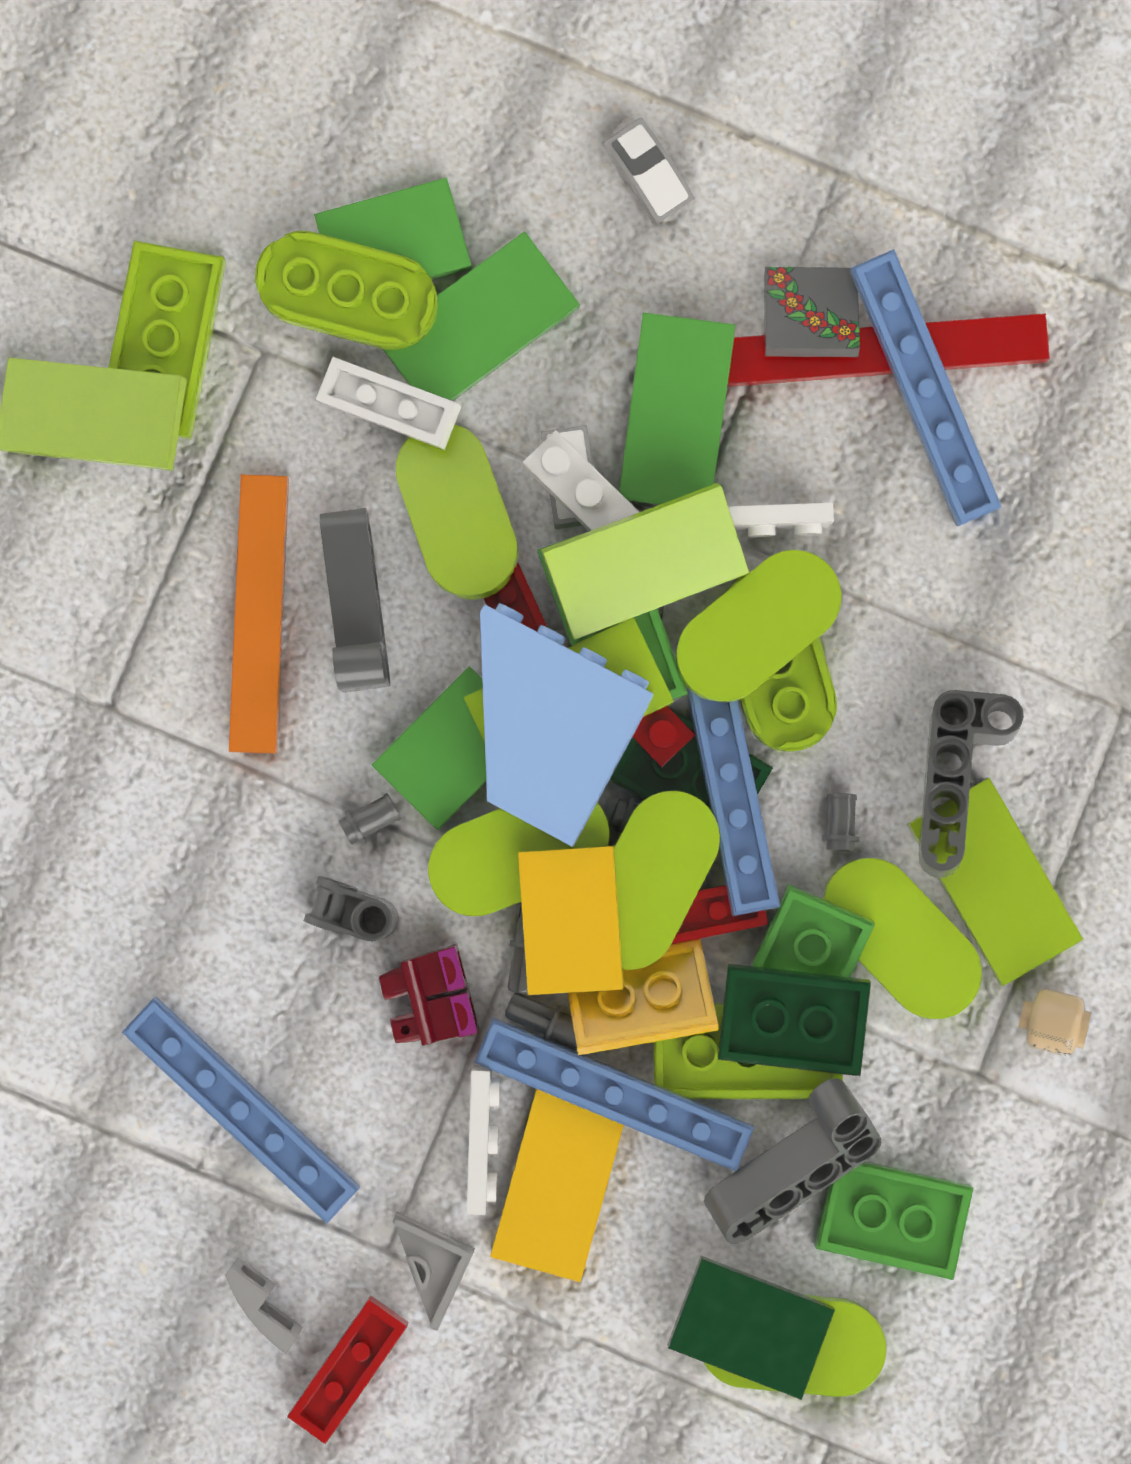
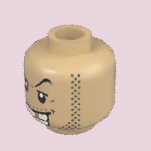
M1042 989L1037 993L1034 1002L1024 1001L1018 1028L1027 1030L1026 1039L1030 1047L1061 1056L1072 1055L1076 1047L1084 1048L1092 1012L1085 1011L1084 1001L1078 996L1050 989Z

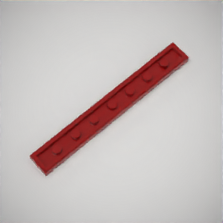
M1046 313L925 323L945 370L1046 363L1050 359ZM873 327L859 328L860 350L858 357L765 356V335L734 337L727 387L890 375L892 372Z

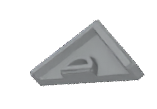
M396 1212L393 1223L396 1226L404 1248L407 1263L430 1321V1327L438 1331L475 1248Z

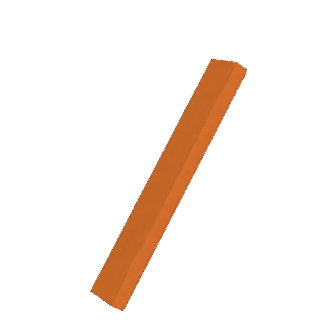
M241 474L229 752L277 754L289 494V478L287 476Z

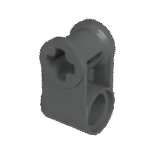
M318 876L316 883L320 887L312 911L305 914L304 922L328 931L344 933L371 942L387 938L394 933L398 926L399 917L396 908L391 902L359 891L348 884ZM371 906L380 908L386 917V924L379 933L368 930L364 924V914Z

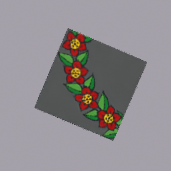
M765 267V356L858 357L860 350L858 290L850 274V268Z

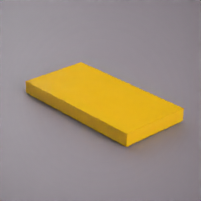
M536 1089L490 1257L581 1283L624 1125Z

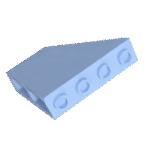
M499 603L494 610L484 604L480 611L487 801L574 847L653 698V693L646 690L649 682L626 669L619 676L604 668L607 660L587 648L582 647L578 654L564 647L562 644L566 638L543 625H540L537 632L521 624L524 616L506 605Z

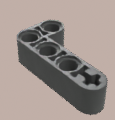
M367 508L320 514V530L336 647L332 648L337 687L343 693L390 687L388 656Z
M950 690L942 693L935 700L929 725L918 853L919 864L929 876L946 878L954 874L959 868L965 852L973 744L1006 745L1017 736L1024 714L1022 706L1012 696ZM947 707L958 708L963 712L965 721L959 725L947 724L940 716V712ZM995 711L1004 712L1011 718L1012 726L1003 730L994 728L988 721V715ZM943 752L954 753L961 760L962 766L955 771L943 770L938 765L936 757ZM940 797L950 798L957 805L958 812L952 817L945 818L939 816L932 807L933 801ZM939 832H948L945 851L953 855L948 856L946 862L941 864L937 862L936 854L929 852L935 850L939 840Z
M841 1079L827 1080L817 1086L809 1095L808 1106L815 1115V1119L717 1183L705 1195L704 1204L727 1242L738 1244L752 1238L870 1159L879 1150L882 1143L880 1135L869 1116Z

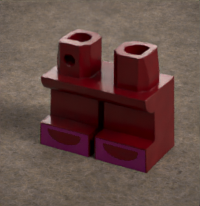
M458 944L406 959L401 962L400 967L379 976L385 1001L409 994L413 1012L390 1018L395 1043L421 1040V1044L424 1046L441 1040L478 1034L480 1028L469 989L431 999L428 998L432 995L466 988L468 985Z

